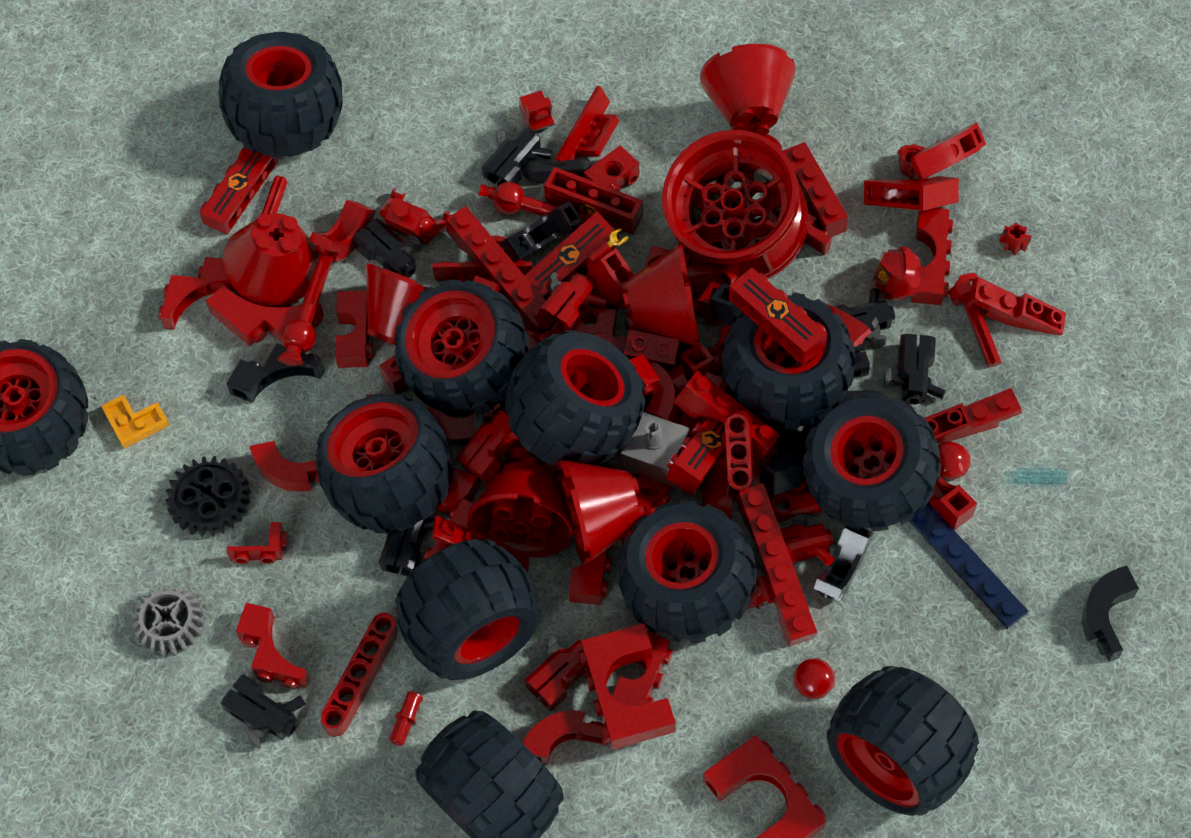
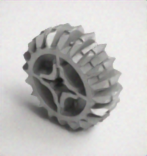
M170 584L166 591L160 585L159 592L149 591V598L141 596L140 600L143 604L135 605L134 609L137 613L132 614L131 619L135 623L131 627L133 632H136V640L141 642L144 649L150 647L151 653L154 654L160 649V653L166 656L168 649L171 650L172 654L176 655L177 647L181 646L182 650L186 651L187 646L185 643L187 641L195 644V639L192 635H201L199 627L204 626V620L201 618L204 616V611L200 608V601L197 598L194 599L195 596L192 592L186 593L185 588L182 586L176 590L174 585ZM188 609L187 621L184 626H181L180 619L183 616V612ZM153 613L156 618L152 623L153 627L148 631V620ZM161 615H162L165 619H166L167 617H169V619L172 617V620H173L174 624H173L171 621L166 622V620H165V622H164V620L162 619ZM167 633H175L169 636H164Z

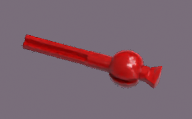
M514 182L501 183L497 188L481 184L478 196H487L488 199L493 200L494 208L503 215H513L518 213L519 210H523L544 217L559 207L524 196L521 186ZM577 212L583 222L591 217Z
M325 253L319 255L297 320L288 322L282 330L281 340L287 350L278 357V361L290 366L303 364L300 354L310 351L316 342V333L311 323L333 261L332 256H328Z

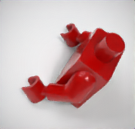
M396 188L392 189L389 199L386 200L379 211L380 216L384 218L389 229L407 237L415 235L421 243L426 245L430 243L432 238L446 230V219L451 216L449 211H444L442 219L435 221L426 210L403 201L406 193H397Z

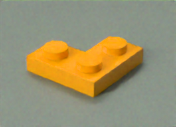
M124 394L101 405L124 449L170 426L158 402L136 413L133 412Z

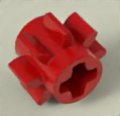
M1017 223L1010 227L1004 226L1003 234L1000 235L999 242L1005 243L1003 250L1012 251L1014 255L1020 250L1026 252L1032 235L1026 234L1027 227Z

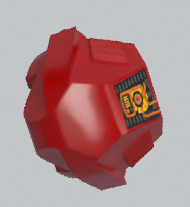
M905 246L899 247V249H888L887 252L882 251L871 280L875 283L876 288L883 293V298L901 302L907 296L915 295L920 285L918 270L921 269L920 260L915 253Z

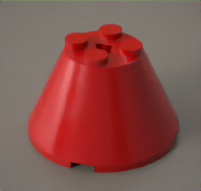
M757 43L743 44L732 47L731 52L721 56L720 53H717L707 60L700 71V84L732 130L750 131L764 136L769 133V129L778 121L795 78L796 66L794 59L789 58L787 52L779 47Z
M264 213L231 236L224 248L222 266L229 286L232 285L240 293L241 298L257 305L280 308L294 305L301 298L305 297L320 254L315 252L316 245L309 242L310 237L298 225L296 218L280 213Z
M683 244L675 246L626 282H622L623 297L631 330L678 339L679 342L698 346L700 345L685 254Z
M367 263V334L395 345L396 326L401 324L403 320L402 312L409 303L412 304L420 297V292L428 287L416 283L415 280Z
M527 457L524 461L506 464L500 474L468 512V529L527 553L531 558L554 555L564 550L571 542L573 525L556 483L555 474L547 467L539 464L538 459L533 457Z
M566 460L556 461V469L561 468L562 474L557 476L558 488L573 525L572 535H575L577 543L575 549L581 563L588 565L628 533L634 524L645 515L643 505L638 503L635 494L639 493V486L636 478H632L631 473H627L624 470Z

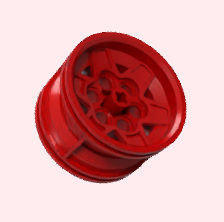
M724 130L706 135L690 144L680 153L671 165L665 178L662 191L664 216L678 244H683L684 254L690 255L691 264L737 263L741 269L739 277L750 268H753L758 273H763L769 279L784 270L801 250L808 231L809 216L807 203L789 158L778 145L768 138L744 130ZM754 172L765 176L770 181L764 183L755 181ZM726 173L723 185L710 183L715 178ZM735 182H742L740 187L731 188ZM756 193H764L761 198L753 199ZM720 194L719 199L715 201L710 200L713 195ZM694 207L703 212L701 218L695 224H693ZM779 207H781L780 215L778 218L773 214V212ZM756 216L763 217L762 220L758 223L752 222L753 218ZM715 217L720 218L716 224H709L711 219ZM741 229L739 234L730 235L732 230ZM722 243L723 249L714 247L713 245Z

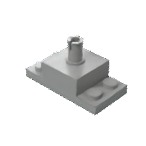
M643 412L638 428L630 441L620 452L605 463L638 475L642 474L652 480L683 490L665 477L671 469L667 464L675 453L680 455L682 452L679 448L687 437L691 439L690 428Z

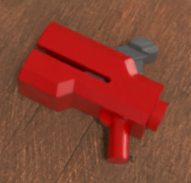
M553 272L546 284L550 297L539 309L535 320L547 330L557 320L550 330L554 334H561L565 330H572L580 315L579 310L582 307L592 304L605 308L607 298L593 295L592 292L596 285L590 278L576 273L570 282H561L557 279V273Z
M501 410L498 411L490 422L486 421V417L482 413L475 414L473 417L475 433L455 458L462 467L489 483L501 467L500 458L514 440H519L508 424L509 416Z
M800 513L794 516L791 526L780 529L792 563L813 557H818L827 566L833 563L834 557L829 554V545H833L830 529L825 530L822 523L807 527V516Z
M558 636L551 637L548 640L547 659L524 679L526 688L536 698L541 696L542 698L539 701L550 712L567 698V689L575 681L589 674L587 666L582 667L579 660L578 651L582 650L581 640L579 639L568 649L559 646Z

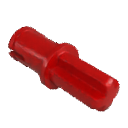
M408 691L400 712H397L395 715L397 720L389 737V741L394 745L403 746L412 724H416L415 716L423 700V697L418 693Z

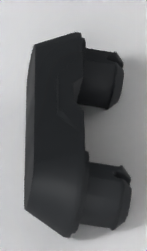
M578 157L561 162L530 160L524 167L523 173L532 182L547 181L553 168L557 167L584 178V172L592 164L586 157Z

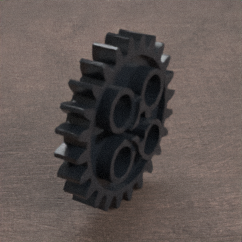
M203 456L202 463L200 464L193 459L192 467L189 468L187 465H183L184 473L175 472L178 480H169L172 488L166 489L169 497L165 499L169 507L167 510L170 516H173L174 523H179L181 530L188 528L190 535H193L198 530L201 537L205 535L206 531H209L211 536L214 537L216 529H219L224 534V526L228 525L233 529L232 521L234 519L242 521L239 513L248 512L244 505L251 503L249 496H247L251 494V490L247 486L249 484L247 477H243L242 469L237 470L234 462L228 465L226 458H223L218 463L216 456H213L211 462H207V459ZM205 478H212L209 482H202ZM226 491H232L227 496H221ZM188 497H195L192 501L185 502ZM217 503H219L220 505H222V506H224V507H226V508H221L220 506H218ZM215 510L212 515H205L207 511Z

